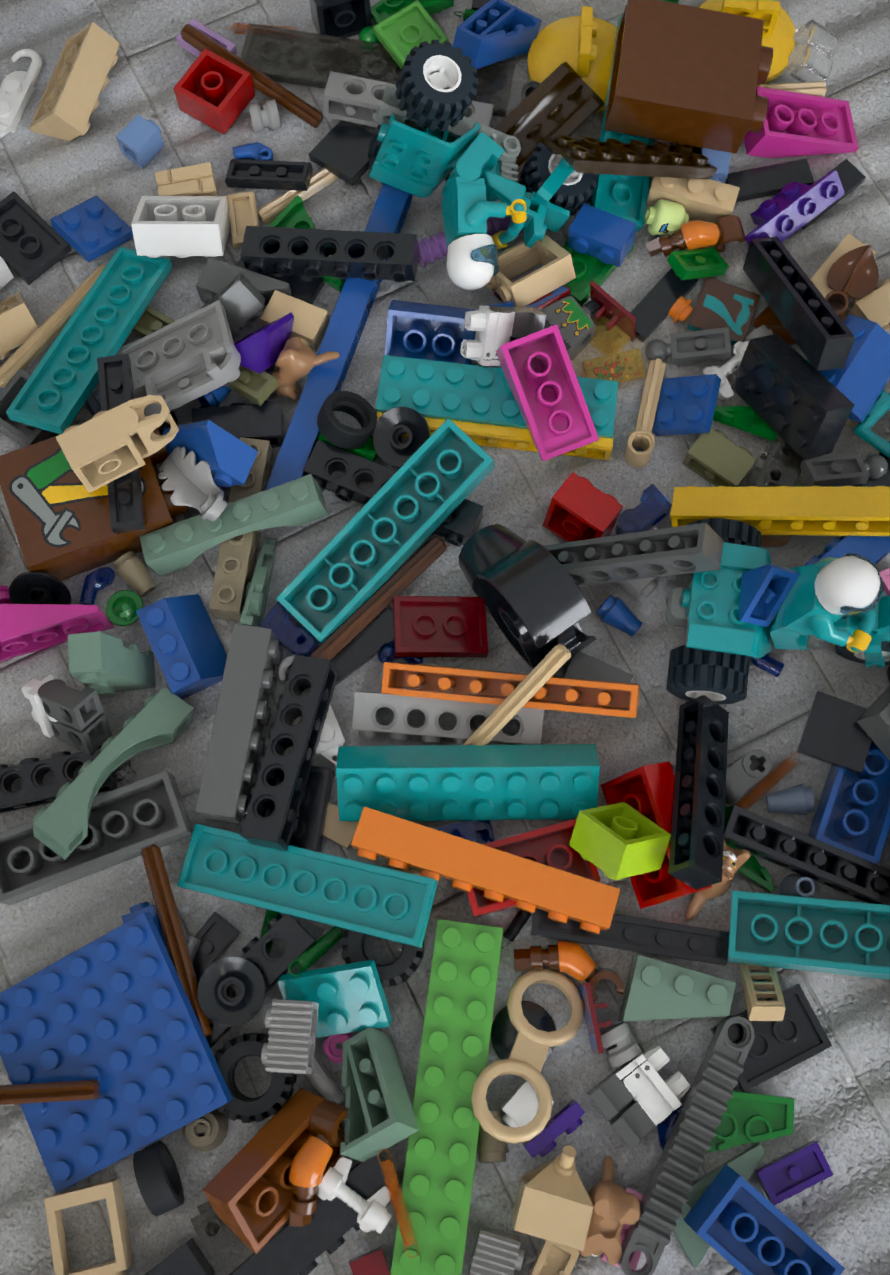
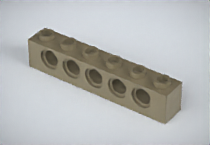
M240 437L239 440L258 451L245 483L231 486L228 504L265 491L271 475L274 458L270 441ZM261 530L236 536L220 544L209 610L215 619L240 622L246 601V587L253 578Z

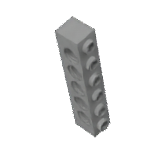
M330 71L323 94V116L377 127L378 123L375 121L380 106L387 105L383 102L382 96L386 86L391 83ZM472 101L464 117L490 127L494 105Z
M355 691L352 730H359V736L377 737L378 732L390 733L391 739L409 740V734L421 735V741L440 742V737L453 738V744L463 745L475 732L470 726L471 718L475 715H483L488 718L499 705ZM381 707H388L393 711L394 719L392 723L383 724L378 720L377 712ZM522 707L513 717L519 721L518 731L509 735L501 730L487 745H503V742L515 743V745L541 744L544 709ZM414 709L421 710L425 714V723L420 727L412 726L408 721V714ZM451 712L456 716L457 724L454 728L444 729L441 727L439 717L442 713Z

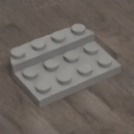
M219 300L120 348L116 354H128L130 358L134 399L147 395H160L170 411L210 393L227 382L235 381L241 373L239 369L241 355L235 348L226 311ZM151 403L146 406L144 414L145 416L160 414L162 407L157 403Z

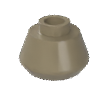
M215 1109L183 1126L182 1134L184 1140L194 1150L200 1152L214 1150L226 1138L228 1120L224 1112L221 1113L218 1109Z

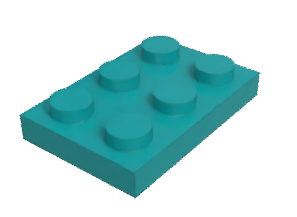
M374 960L301 972V975L298 977L285 974L281 975L277 981L283 1000L319 1003L316 1038L363 1031L368 1027L374 1029L389 1027L393 1020Z

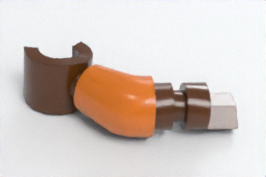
M729 215L716 220L714 223L700 220L689 221L681 224L680 229L673 231L674 235L670 236L668 233L645 242L651 257L662 252L667 257L678 248L682 251L687 248L688 250L715 246L718 252L723 253L726 250V244L733 241L742 243L746 239L741 219L738 216Z
M562 940L557 941L555 945H548V949H542L541 945L530 946V949L514 950L515 971L543 970V966H549V969H559V972H566L579 982L584 980L587 983L589 982L594 1003L599 998L595 991L596 984L602 979L612 980L615 984V992L624 994L623 981L617 973L609 968L596 969L597 963L578 943Z
M324 1100L316 1106L311 1115L309 1127L313 1136L308 1138L294 1156L290 1167L289 1181L292 1183L294 1194L291 1197L289 1226L303 1227L312 1221V1214L317 1210V1195L315 1194L318 1192V1185L323 1181L324 1170L333 1152L330 1146L340 1147V1143L345 1140V1132L338 1129L341 1121L347 1117L348 1108Z

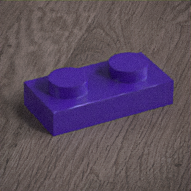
M573 1099L548 1121L541 1133L531 1140L523 1142V1146L531 1157L534 1158L539 1154L543 1158L556 1147L557 1143L554 1140L564 1131L567 1135L575 1131L583 1123L580 1117L585 1114L584 1110Z
M814 1140L755 1170L769 1201L774 1206L834 1175L818 1142Z

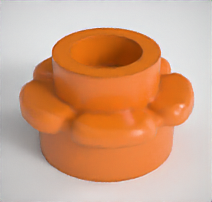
M681 296L674 303L668 313V316L674 319L673 323H678L679 320L684 323L690 317L694 310L691 307L692 299L687 300Z

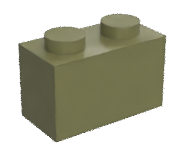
M711 428L710 433H702L687 452L682 464L715 487H739L752 470L757 459L753 457L748 449L741 446L738 447L729 441L723 432Z

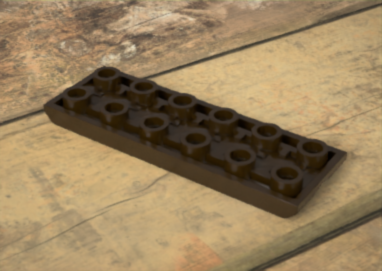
M567 62L562 63L494 128L502 133L516 137L520 142L521 151L515 165H519L517 169L518 176L516 177L519 184L522 181L520 173L523 170V166L540 142L543 143L545 138L549 137L554 139L558 135L570 137L605 103ZM450 174L445 178V181H446V182H447V180H448Z
M558 135L557 139L545 138L544 142L549 151L556 155H562L568 165L578 173L710 179L716 174L718 169L708 162L706 156L694 153L690 145L679 143L676 146H669L666 143L655 141L653 145H647L638 140L623 143L612 138H608L606 142H599L591 137L575 140L565 135Z

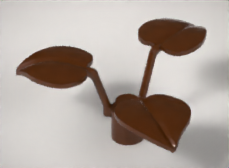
M870 245L861 246L847 252L833 263L828 272V286L834 291L828 293L825 299L843 322L846 320L845 314L849 304L847 295L853 299H861L870 295L877 286L879 272ZM769 305L754 319L753 325L755 329L765 325L768 330L772 329L773 334H778L790 346L797 344Z

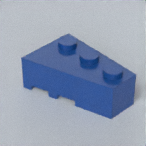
M490 0L457 27L452 47L455 49L457 46L463 50L461 54L464 56L468 55L472 60L470 66H475L476 69L529 52L533 40L538 36L542 20L504 0Z

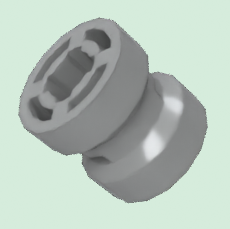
M276 99L267 100L261 106L258 103L248 104L254 133L262 132L264 127H271L272 129L281 128Z
M625 1021L600 1034L602 1045L609 1053L608 1060L613 1068L630 1061L642 1052L638 1044L631 1040L629 1036L630 1029Z

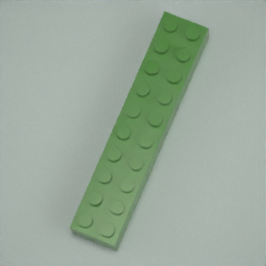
M437 920L413 1101V1111L419 1131L410 1135L408 1139L401 1193L403 1194L401 1196L405 1199L403 1201L406 1203L404 1207L407 1208V1214H409L407 1218H410L407 1220L411 1221L410 1223L412 1224L410 1225L412 1226L410 1227H413L411 1229L414 1230L411 1233L415 1234L414 1236L416 1237L414 1238L416 1239L414 1240H417L412 1243H417L408 1247L404 1246L405 1244L401 1237L402 1233H400L402 1231L399 1230V1224H397L391 1275H462L480 1123L474 1115L471 1097L474 1082L481 1071L487 1067L503 928Z

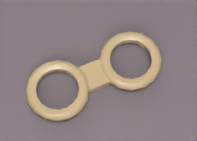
M545 968L543 970H530L517 978L509 990L507 1001L510 1022L518 1032L508 1059L495 1061L484 1068L474 1082L471 1097L474 1115L483 1130L497 1140L513 1144L529 1141L543 1131L551 1117L553 1100L549 1084L542 1076L541 1070L550 1047L563 1045L575 1037L583 1024L585 1009L580 991L572 980L558 971ZM545 983L561 990L568 999L570 1006V1017L566 1026L557 1031L546 1032L538 1030L529 1024L523 1015L521 1007L522 995L526 989L534 984ZM506 1074L521 1076L535 1090L538 1101L537 1113L533 1120L525 1126L515 1128L505 1126L494 1119L490 1113L486 1101L487 1088L491 1081L498 1076Z

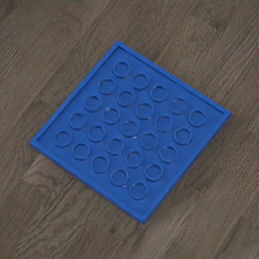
M150 912L137 916L0 993V1056L12 1085L97 1080L100 1084V1094L96 1099L20 1104L56 1194L233 1100Z

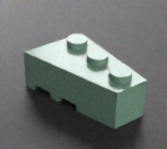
M101 631L68 635L69 673L85 687L88 686L96 689L98 697H113L116 695V692L156 688L154 652L150 650L139 652V647L134 644L129 645V648L124 647L122 639Z
M635 955L632 958L618 1021L729 1016L736 982L645 956Z
M368 1027L343 1042L342 1086L346 1088L345 1107L348 1108L347 1117L343 1119L345 1121V1140L340 1143V1154L365 1162L377 1155L380 1150H386L419 1131L392 1037L372 1027Z

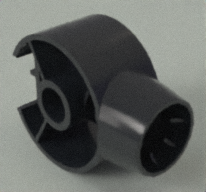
M493 524L477 531L464 544L458 558L459 566L475 594L483 599L488 611L506 639L532 669L558 644H563L571 652L572 657L596 640L594 636L584 634L578 623L592 613L585 598L560 562L540 543L534 540L526 542L506 526Z

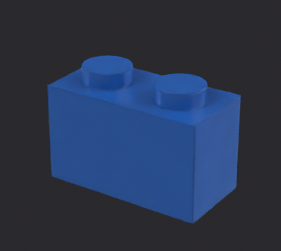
M584 203L569 228L568 247L573 248L578 253H585L598 258L605 264H613L620 267L635 241L636 223Z

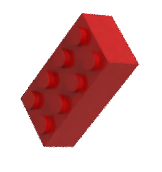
M670 761L641 766L601 784L607 805L625 802L671 834L675 775ZM670 841L660 870L630 877L640 909L712 888V885L695 890L668 874Z
M577 818L482 844L593 881H601L597 866L592 862L584 860L580 853L569 846ZM472 887L470 892H466L473 918L509 909L516 905V901L503 898L502 903L483 897L484 891Z

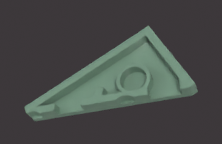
M264 537L252 581L248 582L246 587V601L239 624L263 628L277 539Z
M757 1142L693 1182V1189L688 1192V1201L682 1206V1215L676 1220V1229L673 1232L694 1268L700 1265L710 1245L696 1234L683 1219L725 1164L748 1182L765 1153L760 1143Z

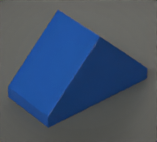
M768 564L743 572L738 615L740 621L769 627L799 577L798 571Z

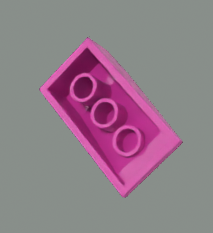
M757 86L756 95L767 97L768 107L761 131L759 133L747 131L744 137L747 155L763 158H783L849 153L858 150L849 101Z
M557 324L503 344L496 350L506 380L542 462L599 440Z
M0 604V662L68 642V635L105 631L114 628L113 623L97 605Z

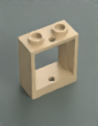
M544 234L541 241L537 239L531 248L525 246V240L489 259L494 263V272L491 280L486 285L490 291L494 290L498 293L503 302L513 301L514 307H525L576 278L571 254L546 234ZM539 263L544 265L514 283L510 281Z
M121 1178L55 1193L44 1198L55 1275H125L124 1270L134 1264ZM106 1198L116 1260L70 1271L61 1209Z

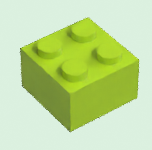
M622 802L580 810L569 846L580 853L584 860L592 862L601 869L608 878L621 880L660 870L671 834L627 803Z

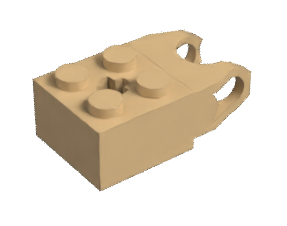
M147 395L129 400L108 411L98 412L92 419L80 425L68 427L62 434L56 436V439L72 470L90 493L144 466L145 462L143 459L156 453L171 442L179 429L171 414H169L170 410L163 397L160 395ZM151 403L161 405L162 410L160 414L145 416L144 410L146 406ZM163 422H168L171 425V429L166 435L160 436L153 432Z

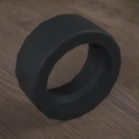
M336 391L330 394L324 401L317 415V425L321 434L332 444L345 449H358L366 444L376 428L377 415L373 406L360 395L349 391ZM333 411L348 413L360 423L362 429L346 427L335 418Z
M160 1141L134 1153L133 1168L141 1196L150 1212L157 1217L181 1206L184 1203L183 1186L177 1166L167 1146Z

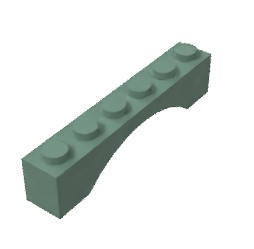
M312 474L227 504L224 511L213 523L208 519L203 520L199 514L139 537L145 563L159 576H163L188 567L205 551L236 536L272 527L301 526L329 516L322 489Z
M166 687L157 695L151 694L144 702L143 709L138 715H131L123 724L122 731L115 738L110 737L103 744L100 750L101 753L94 760L89 759L83 764L79 770V776L72 783L67 782L59 789L56 794V800L49 807L43 806L33 818L34 837L60 857L66 859L87 837L88 819L92 803L109 775L125 761L141 752L158 746L173 744L192 723L194 707L173 694Z

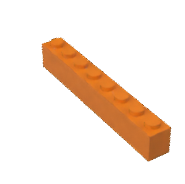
M391 661L384 662L381 694L500 705L528 674ZM552 676L523 707L636 718L638 716L640 684Z
M363 807L351 846L358 850L356 855L371 861H375L377 856L389 860L388 866L407 871L409 866L421 870L419 876L439 881L440 877L452 880V887L466 892H470L472 887L484 891L483 897L501 903L503 898L516 901V908L534 913L535 909L538 908L549 912L547 918L567 924L569 918L581 922L580 929L599 934L600 929L608 930L610 928L620 893L618 888L368 807Z

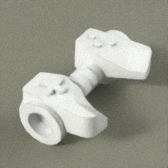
M742 341L737 342L731 353V359L720 368L713 365L703 370V375L717 374L720 377L721 383L718 398L723 402L730 399L734 394L727 376L740 366L749 341L744 343Z
M341 1157L334 1168H329L323 1177L322 1183L318 1185V1197L322 1200L328 1199L331 1201L337 1196L359 1213L357 1222L360 1224L359 1228L364 1232L375 1230L381 1234L392 1217L385 1208L391 1199V1196L388 1195L389 1191H387L389 1189L383 1186L369 1199L365 1200L345 1185L352 1160L347 1157Z

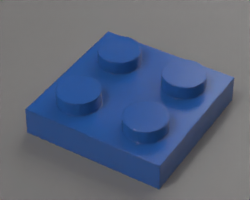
M97 195L51 218V227L88 263L133 239L132 228Z
M717 374L664 378L652 432L656 436L710 433L721 383L720 377Z

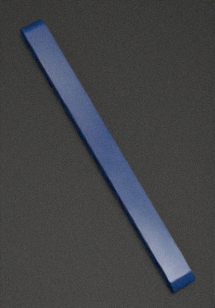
M383 183L364 232L400 233L413 195ZM348 278L345 280L317 355L333 351L338 352L340 357L315 366L310 371L265 490L304 476L303 469L321 433L317 425V415L327 397L336 391H340L382 279L369 281L364 278Z

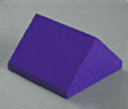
M292 312L252 332L234 344L241 355V366L261 374L277 362L286 341L291 337L294 322Z

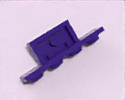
M835 170L829 171L811 186L795 181L788 183L773 198L761 203L759 208L751 214L754 224L759 226L745 236L748 247L750 240L754 238L778 237L783 242L841 198L845 191L838 172Z

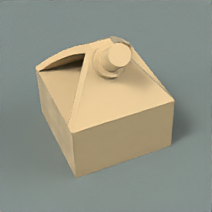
M570 1145L564 1146L560 1155L521 1177L511 1221L515 1231L584 1251L594 1206L575 1169L576 1149Z

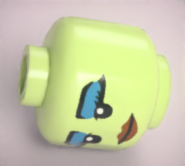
M659 199L653 207H648L644 223L648 224V232L651 236L660 237L668 233L672 236L674 235L673 231L680 229L681 224L688 222L689 215L685 213V208L682 204Z

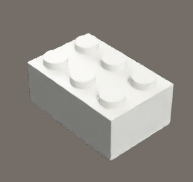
M141 196L131 223L137 256H147L149 258H158L160 256H176L177 258L204 256L205 258H216L223 256L230 231L227 197Z

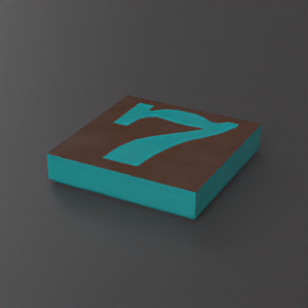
M706 277L687 329L699 331L729 327L731 345L734 346L739 341L744 342L761 295Z

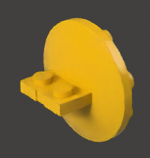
M707 0L699 7L764 20L761 46L773 48L772 64L764 84L781 75L790 64L796 48V31L790 16L780 6V1Z
M582 6L581 16L566 17L549 24L538 33L537 38L533 40L530 46L527 60L529 80L542 83L562 63L567 62L582 80L605 102L594 114L605 110L617 27L605 20L593 17V7Z

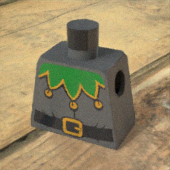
M568 296L540 310L546 314L544 329L556 324L558 325L570 361L595 337L596 325L593 319L596 318L595 315L601 307L594 299H591L581 307L574 297Z

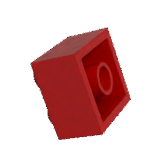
M206 48L173 88L179 110L224 135L255 96L251 73Z
M572 472L553 495L542 526L565 542L607 537L612 533L623 505L618 503L612 495L605 494L594 487L587 478L580 477Z

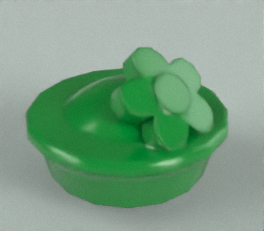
M118 591L107 601L106 615L116 625H131L139 619L136 611L143 608V601L133 591Z

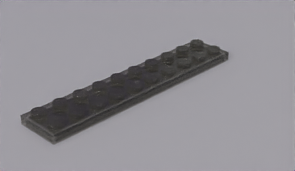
M249 23L240 57L276 82L325 89L330 71L395 85L401 68L381 43ZM497 62L476 69L477 74L475 77L478 78V87L476 88L477 93L473 101L494 105L493 116L506 117L515 73V64Z

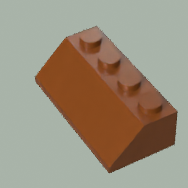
M302 1088L202 1189L218 1217L255 1254L264 1247L290 1218L291 1197L294 1194L292 1183L289 1181L290 1167L294 1156L308 1138L313 1136L310 1132L309 1123L314 1109L320 1102L326 1100ZM330 1146L333 1152L324 1170L323 1177L330 1167L334 1168L337 1161L341 1157H345L340 1154V1147Z

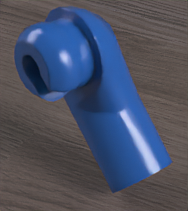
M259 142L232 147L234 159L273 161L274 158L272 150Z

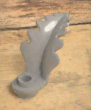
M176 447L159 468L161 473L158 475V479H167L161 488L164 491H174L170 498L174 505L194 507L200 511V517L203 520L208 519L213 523L228 504L223 500L224 491L215 485L207 461L202 460L196 464V456L193 451H190L186 456L185 447Z

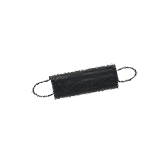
M520 909L503 933L504 938H507L509 943L515 940L532 915L530 912Z

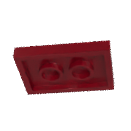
M393 596L395 657L487 658L489 651L486 608L482 598L466 596Z

